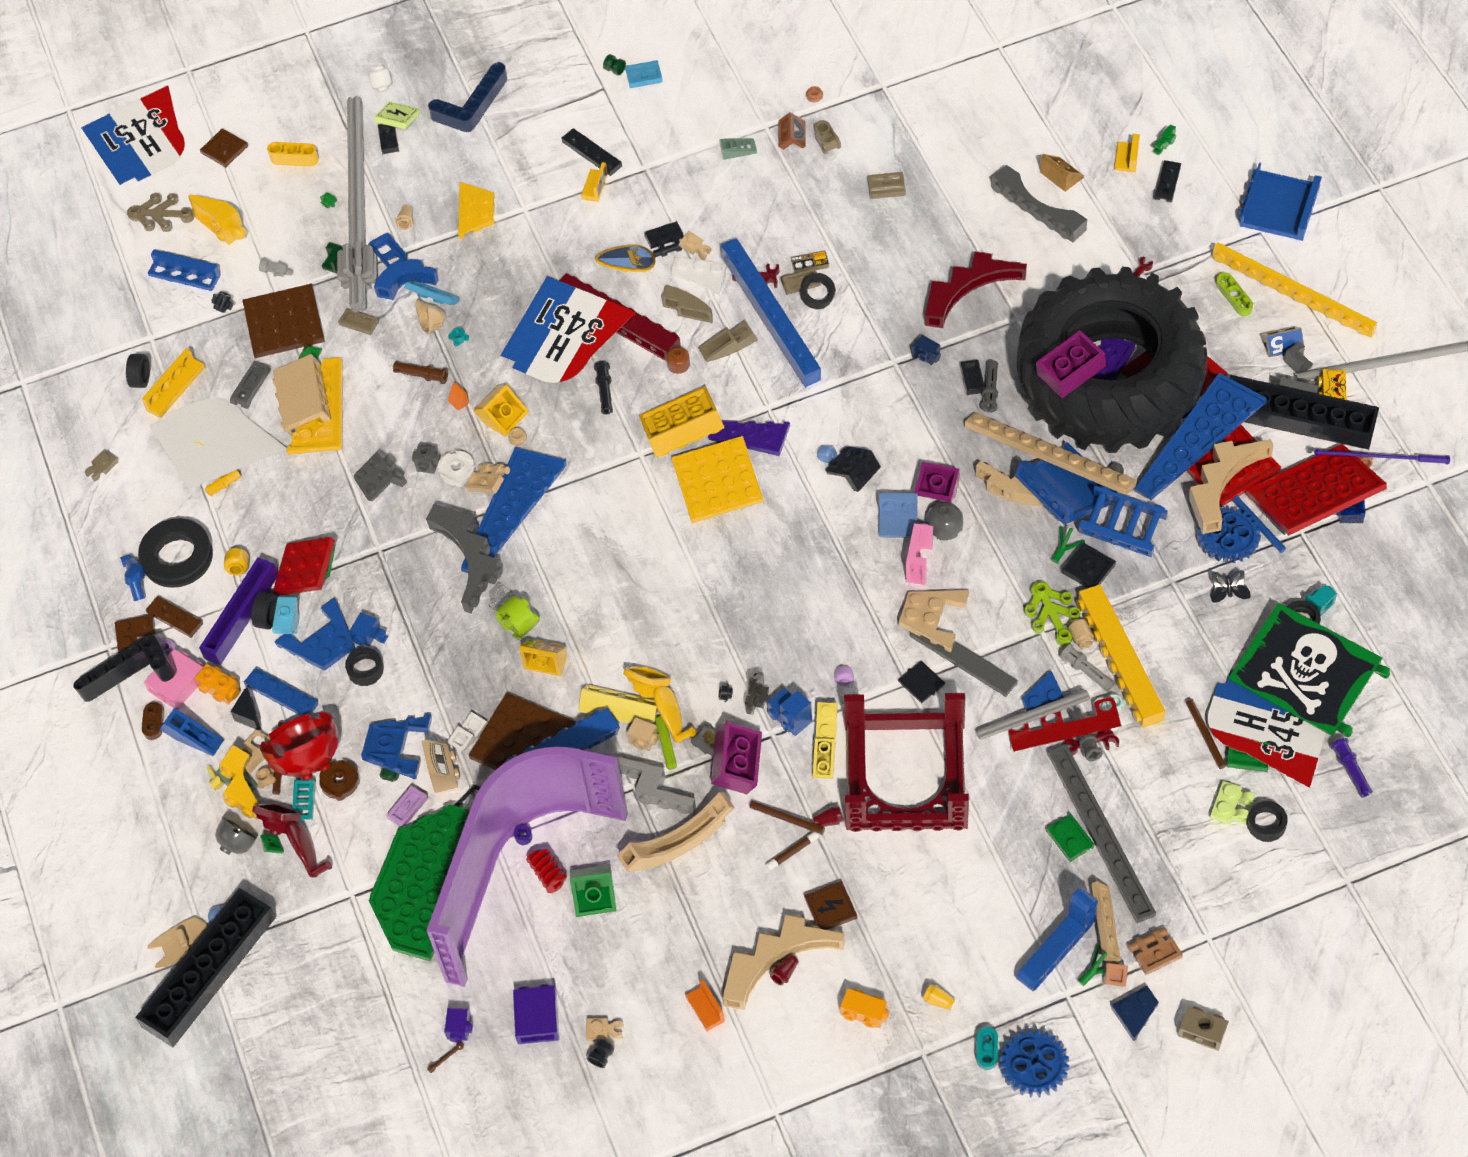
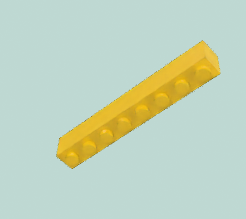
M1101 584L1079 591V597L1076 601L1078 609L1083 611L1084 619L1088 626H1091L1094 640L1099 642L1101 654L1104 658H1107L1109 670L1112 674H1115L1117 686L1125 694L1126 704L1128 706L1131 705L1135 721L1139 722L1142 728L1164 721L1166 711Z

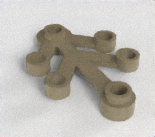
M152 193L150 200L142 205H133L127 210L128 218L135 222L139 221L146 231H152L155 226L152 220H147L144 216L152 217L163 232L170 231L172 227L170 222L162 217H180L184 223H190L194 220V213L188 207H183L181 210H165L178 202L175 193L168 194L167 200L159 204L161 202L160 194ZM154 204H159L158 206H156V207L153 208V209H148V208H150L151 206H153Z

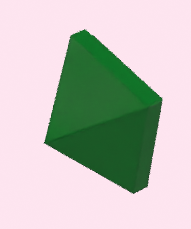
M305 344L298 359L312 354L317 360L322 348Z
M260 835L264 852H284L277 836Z

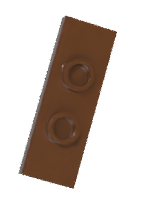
M158 596L145 609L147 614H152L154 618L189 638H192L203 625L201 620Z

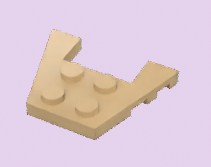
M969 590L909 592L899 619V626L918 636L922 635L930 639L931 643L935 645L940 644L945 647L944 650L951 652L956 634L940 631L937 628L945 604L965 608L969 598Z

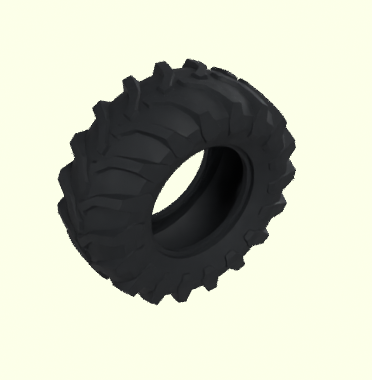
M1122 266L1117 274H1106L1098 267L1091 268L1087 276L1081 280L1071 275L1064 277L1056 291L1045 290L1040 294L1033 311H1028L1024 318L1017 349L1018 378L1020 383L1023 384L1020 387L1025 399H1029L1034 407L1032 414L1036 421L1044 419L1053 427L1052 435L1056 439L1063 435L1076 439L1077 447L1082 450H1086L1090 444L1104 445L1108 453H1117L1122 445L1129 443L1138 449L1145 448L1156 434L1165 437L1173 434L1181 419L1187 418L1195 407L1204 385L1207 369V348L1204 347L1206 339L1196 322L1199 318L1195 307L1187 308L1181 301L1182 291L1178 287L1168 290L1158 284L1159 276L1151 273L1145 279L1133 276L1130 267ZM1079 330L1092 342L1104 339L1128 340L1142 346L1153 356L1150 364L1135 375L1118 380H1101L1091 377L1064 398L1056 394L1037 375L1036 368L1038 360Z

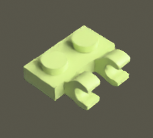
M1223 781L1210 819L1229 825L1232 820L1246 824L1249 811L1246 809H1236L1238 803L1252 807L1255 794L1252 792H1242L1243 787Z

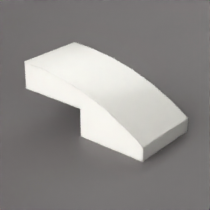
M471 712L461 727L457 726L447 743L464 753L482 734L488 722Z

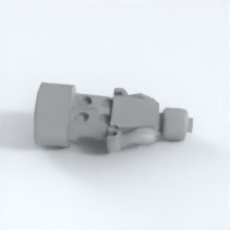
M262 258L259 263V271L264 273L272 272L274 277H283L285 274L291 276L294 273L292 269H287V264L278 260L279 263L270 261V259Z

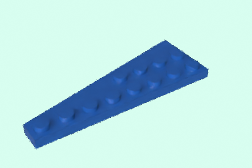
M1219 373L1135 487V492L1149 500H1153L1213 449L1214 444L1220 443L1265 405L1267 398Z
M515 447L506 466L510 468L509 474L502 475L504 480L497 493L493 495L476 535L487 538L490 546L488 556L494 558L565 469L567 465L566 460ZM465 558L461 571L468 573V563Z

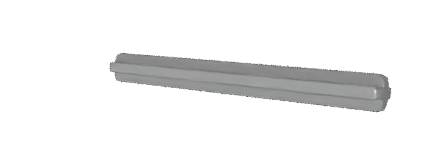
M1087 690L1075 693L978 729L976 731L977 736L980 740L1088 701L1090 700V695Z

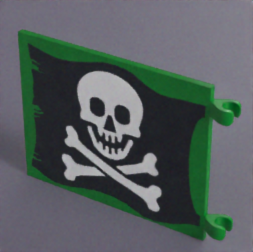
M1277 603L1228 679L1332 737L1336 731H1339L1346 737H1350L1353 733V728L1348 724L1342 723L1374 672L1380 677L1388 679L1390 669L1380 665L1383 660L1381 656Z

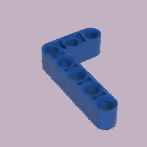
M1082 887L1075 891L1070 899L1068 916L1020 969L1016 976L1019 982L1032 992L1043 983L1095 922L1098 899Z

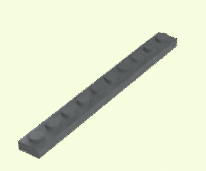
M1067 744L1049 750L1048 756L1136 923L1155 917L1156 911Z

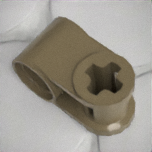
M826 120L818 121L815 124V139L820 145L822 152L827 154L828 151L835 148L840 149V139L830 123Z

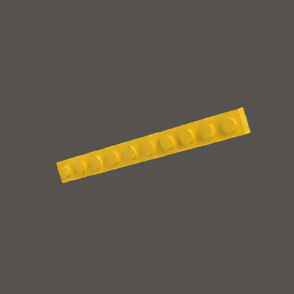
M1219 242L1214 246L1212 258L1217 262L1223 263L1233 270L1239 271L1249 278L1277 290L1279 293L1326 315L1330 319L1342 323L1346 327L1358 331L1362 335L1372 338L1375 334L1376 321Z

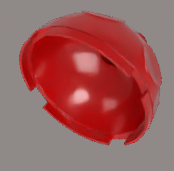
M319 712V717L311 718L309 714L282 724L268 734L270 740L266 744L264 741L261 742L260 751L270 768L281 775L301 777L302 780L311 778L318 771L327 770L331 766L329 762L333 758L338 746V729L332 715L328 712Z

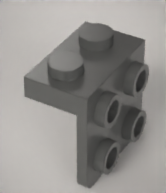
M377 451L354 474L355 481L368 501H374L391 483L400 487L407 483L403 471L395 464L396 460L390 454L386 455Z

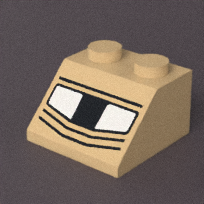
M422 740L428 773L434 792L438 793L458 788L457 780L460 779L458 768L453 767V763L456 762L454 751L449 750L448 744Z

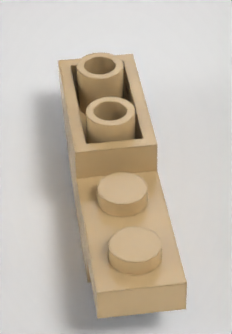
M982 461L976 465V477L987 483L988 492L1015 503L1044 506L1015 476L1010 479L1005 473H1000L990 464H985Z

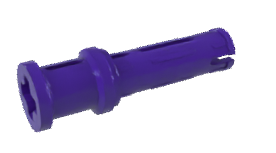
M1342 738L1335 741L1331 748L1338 754L1340 764L1346 767L1362 798L1369 796V793L1372 794L1373 790L1356 762L1357 755L1349 747V740Z

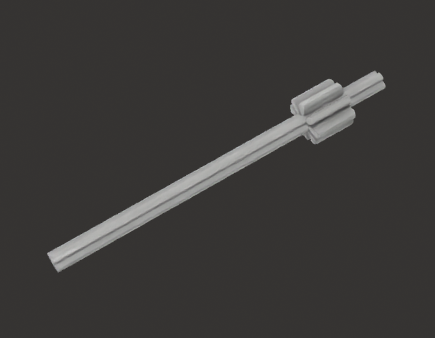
M355 96L354 98L349 97L347 99L349 243L343 245V251L339 250L337 252V279L341 281V287L344 289L349 287V307H351V311L358 312V310L364 311L366 308L365 290L371 289V283H376L377 262L373 247L370 245L365 246L363 116L361 98Z

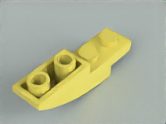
M818 702L813 778L833 779L837 734V703Z

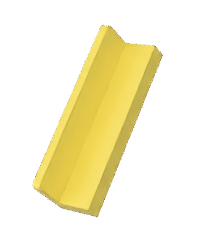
M588 684L581 690L579 712L592 714L596 710L601 709L602 711L608 708L615 720L632 724L636 717L644 721L649 720L655 724L658 708L654 699Z

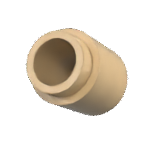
M1075 619L1070 623L1068 629L1075 644L1081 649L1090 647L1094 643V636L1086 620Z

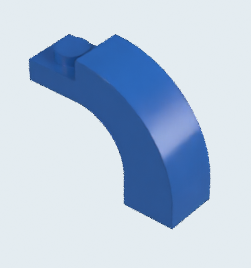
M411 259L397 262L386 268L379 275L374 285L376 295L380 298L394 300L398 290L405 285V282L412 280L437 285L439 281L437 271L431 267H424L422 260Z

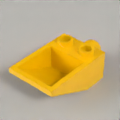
M193 194L188 196L195 218L216 234V237L221 242L224 241L230 245L235 240H241L246 236V230L242 226L238 211L225 201Z

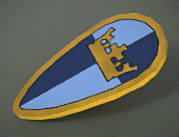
M636 244L613 247L600 252L595 257V261L598 264L623 272H647L653 269L656 263L653 253L648 248Z

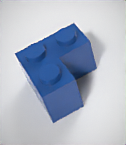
M784 688L767 702L768 715L773 720H778L782 728L788 733L791 732L794 736H797L812 723L811 702L798 690L791 694Z

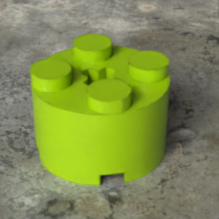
M513 595L494 612L497 613L495 617L506 631L514 632L512 636L520 640L537 625L540 618L528 608L530 605L523 597L519 599Z

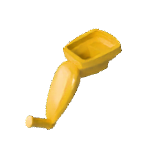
M635 666L624 669L623 674L628 678L629 682L633 683L635 692L640 693L639 695L644 698H654L658 711L670 730L674 742L681 743L689 737L696 736V730L693 727L682 732L681 711L675 694L668 687L671 683L669 676L650 667Z

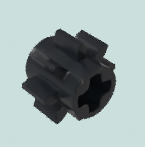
M219 291L218 295L214 293L211 299V303L214 304L213 308L222 313H225L226 309L231 311L234 304L233 300H231L232 296L224 291Z

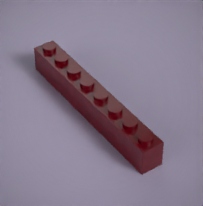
M565 273L559 280L627 308L618 300H613L604 292L597 291L590 284L581 282L575 276ZM635 313L616 332L666 361V354L671 348L681 347L680 337L676 333L666 330L662 325L650 321L648 317Z

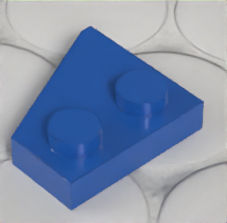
M1052 671L1022 698V704L1026 712L1064 698Z

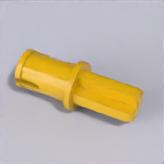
M235 470L222 477H218L216 481L206 486L205 490L209 496H213L222 489H227L228 485L240 479L241 476Z

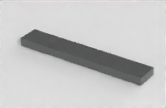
M912 632L910 633L911 638L1005 697L1017 685V679L956 641L952 651L948 652L944 650L945 647L942 645H935L930 642V639L922 635L918 636Z

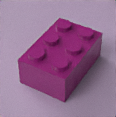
M1081 330L1036 362L1037 375L1061 398H1064L1106 367L1105 353Z
M727 721L716 730L711 776L712 785L743 794H748L757 786L762 732Z

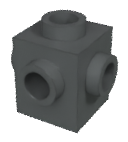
M418 444L416 451H413L412 461L415 463L416 471L435 474L440 460V454H438L436 446Z

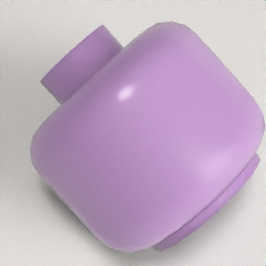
M848 666L838 667L834 672L835 683L842 686L852 683L854 681L853 670Z

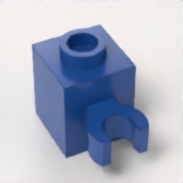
M364 613L359 614L349 630L352 640L358 645L370 647L374 639L384 644L388 638L385 635L386 631L380 628L378 619Z

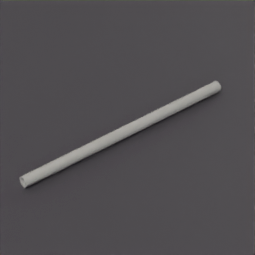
M1468 342L1295 373V377H1297V381L1302 382L1304 379H1318V376H1322L1323 369L1346 370V373L1467 352Z

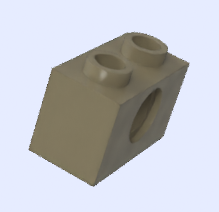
M1187 1006L1179 1028L1178 1037L1219 1051L1229 1021L1225 1020L1221 1015L1206 1013L1199 1007ZM1205 1024L1209 1029H1202L1199 1025Z

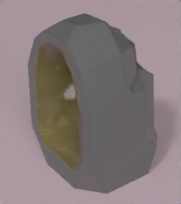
M705 725L690 742L703 753L714 757L716 732Z

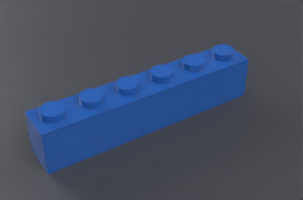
M608 708L602 711L599 709L593 712L591 717L578 720L571 728L565 727L557 733L558 735L552 738L550 736L546 737L540 742L541 744L526 748L524 753L547 747H569L590 750L617 735L620 726ZM517 755L511 756L510 758L507 759V761L511 760L512 758L516 757Z

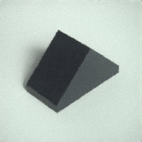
M246 688L230 712L234 721L253 729L261 730L251 694L248 688Z

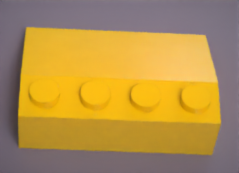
M706 386L639 415L656 458L665 456L675 449H681L691 442L699 441L707 435L718 433L721 429L725 428Z

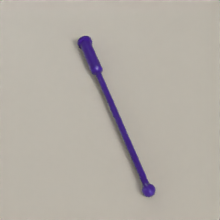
M1319 448L1314 451L1316 456L1324 454L1417 460L1418 462L1450 464V455L1419 454L1418 456L1321 451Z

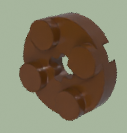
M348 761L330 762L331 766L327 770L320 772L319 785L327 797L342 801L354 793L360 784L358 772L355 766ZM343 777V781L340 783H336L335 778Z

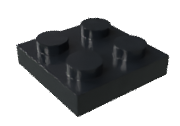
M1083 543L1064 566L1062 574L1087 588L1100 585L1115 567L1116 561Z

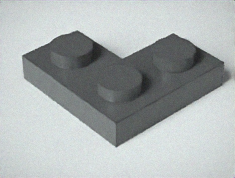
M1288 375L1285 378H1281L1279 384L1280 386L1317 393L1319 387L1315 385V381L1304 379V382L1297 381V377Z

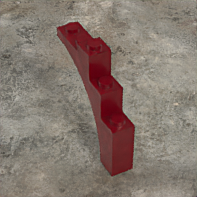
M975 252L972 268L953 266L950 283L932 281L925 314V326L943 328L946 318L954 305L962 297L983 285L1006 280L1026 281L1027 264L993 260V254Z

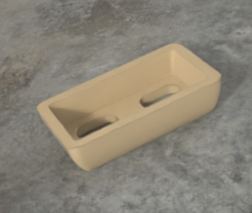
M255 730L239 748L252 754L250 762L244 770L247 775H250L264 760L260 747H255L251 742L256 736L263 738L265 744L270 740V737L259 730Z

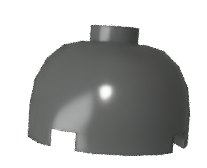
M936 503L927 513L926 524L933 526V535L937 539L951 540L956 538L958 533L963 530V514L953 503Z
M223 818L216 828L215 837L221 845L219 849L228 855L231 852L235 854L247 852L257 839L246 829L243 830L238 824L227 818Z

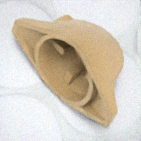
M416 299L415 307L422 330L427 334H431L432 331L440 329L444 324L445 312L436 305Z

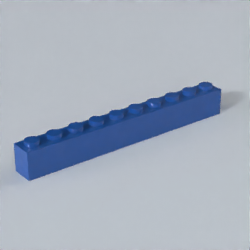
M735 238L721 244L722 259L804 387L821 381V367L739 240Z

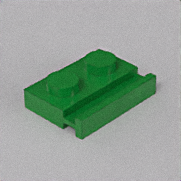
M1258 742V743L1270 745V743ZM1228 747L1227 768L1268 772L1269 766L1245 752Z
M1072 814L1046 828V832L1069 862L1080 857L1087 850L1094 848L1095 844Z

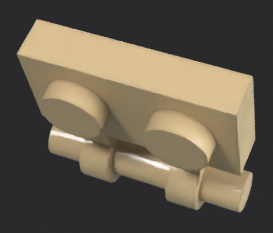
M491 463L478 465L479 472L472 473L465 488L471 492L496 494L504 480L502 475L509 474L510 468L502 464H497L496 466H493Z

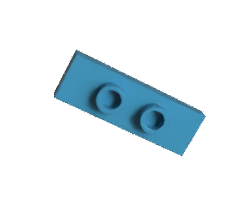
M416 280L405 282L404 288L418 293L420 297H430L439 304L454 305L459 303V296Z

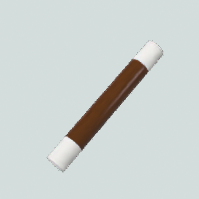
M816 832L810 833L765 864L766 868L769 871L773 870L818 839V834Z

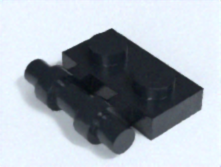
M677 221L644 232L650 248L658 247L657 250L653 251L654 257H664L668 253L679 252L683 249L679 246V240L683 239L684 235ZM673 242L672 245L665 247V244Z

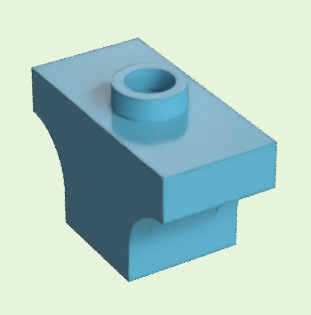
M297 597L277 598L272 627L273 634H297L300 618Z

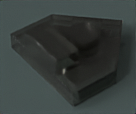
M756 671L754 676L749 678L745 708L747 714L750 715L754 714L756 707L764 709L769 694V687L763 686L764 673Z

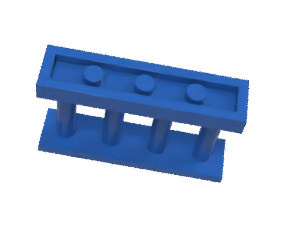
M1095 486L1094 496L1098 498L1089 520H1081L1079 533L1152 557L1154 552V544L1151 542L1159 518L1167 519L1168 510H1165L1161 505L1155 504L1153 506L1112 492L1105 486ZM1106 499L1116 504L1107 526L1102 527L1097 525L1096 521ZM1126 506L1134 509L1126 531L1122 534L1116 532L1114 528L1122 507ZM1141 512L1152 515L1144 538L1139 540L1133 538V532Z

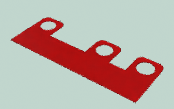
M1109 697L1097 700L1094 703L1096 716L1063 723L1061 712L1058 711L1053 713L1058 716V720L1055 723H1047L1045 720L1047 716L1041 718L1043 725L1041 729L1030 731L1028 723L1024 724L1025 727L1021 731L1010 729L1009 735L1013 752L1122 726L1115 699ZM1104 701L1112 703V707L1106 711L1101 710L1099 705Z

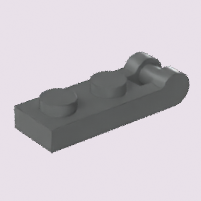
M253 361L231 395L230 403L234 405L240 404L241 407L248 409L253 397L270 373V367Z

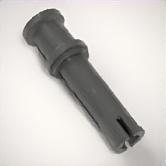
M994 360L987 362L986 384L982 391L983 402L981 403V409L990 413L996 411L998 407L996 403L999 393L996 389L998 362Z
M1078 707L1074 708L1076 715L1072 709L1068 712L1072 721L1083 719L1081 710ZM1095 735L1079 736V745L1085 750V758L1088 761H1096L1102 757L1103 751L1097 746Z

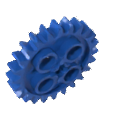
M1223 506L1221 511V531L1215 532L1218 534L1213 532L1202 534L1200 527L1198 528L1197 534L1200 548L1205 547L1204 553L1211 552L1210 558L1218 556V562L1222 558H1224L1225 563L1229 559L1235 563L1236 558L1241 562L1244 556L1250 558V553L1254 554L1256 548L1259 547L1261 538L1260 528H1257L1258 522H1253L1254 517H1247V511L1241 514V508L1233 511V506L1229 510H1226Z
M1028 1029L1027 1035L1020 1031L1019 1038L1012 1035V1042L1006 1041L1007 1048H1002L1003 1055L1000 1056V1062H1002L1000 1070L1004 1071L1002 1078H1008L1007 1085L1014 1084L1013 1091L1020 1088L1022 1096L1026 1091L1029 1092L1030 1098H1032L1034 1092L1041 1098V1092L1043 1091L1049 1096L1050 1088L1056 1092L1057 1084L1063 1085L1062 1078L1067 1079L1068 1073L1066 1071L1069 1070V1064H1066L1069 1062V1056H1064L1067 1049H1060L1062 1041L1055 1043V1035L1048 1038V1031L1040 1035L1039 1029L1036 1030L1035 1034H1032L1031 1030ZM1025 1047H1030L1034 1051L1027 1053L1023 1049ZM1050 1055L1054 1059L1048 1061L1045 1060L1043 1056ZM1023 1066L1026 1070L1018 1071L1015 1067ZM1044 1074L1046 1078L1038 1079L1035 1075Z

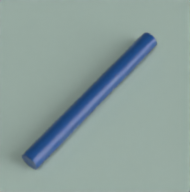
M1236 496L1232 501L1238 508H1241L1243 513L1248 512L1247 517H1254L1253 522H1258L1257 528H1260L1261 533L1280 553H1283L1286 547L1241 498Z

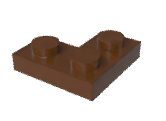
M152 614L114 622L118 653L136 643L138 637L156 634Z

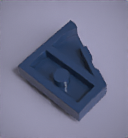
M1146 985L1112 1004L1111 1009L1132 1040L1135 1041L1142 1028L1149 1021L1151 1014L1158 1007L1159 1001Z

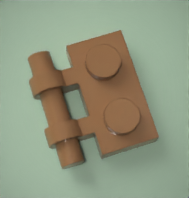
M1165 927L1160 930L1155 929L1150 932V935L1144 938L1139 937L1128 945L1131 953L1136 950L1140 951V953L1135 955V959L1145 975L1183 957L1173 938L1163 939V937L1168 935ZM1153 942L1157 943V945L1148 949L1147 945Z

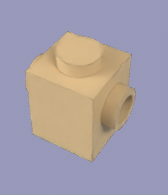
M635 717L627 731L628 743L633 744L638 749L650 751L651 747L656 745L659 739L657 726L649 720L644 721Z

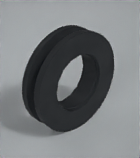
M175 518L158 523L143 536L138 549V557L146 576L152 582L163 587L177 588L195 582L206 573L212 562L213 549L203 527L188 519ZM183 540L194 545L192 555L179 565L168 566L158 562L160 550L172 541Z

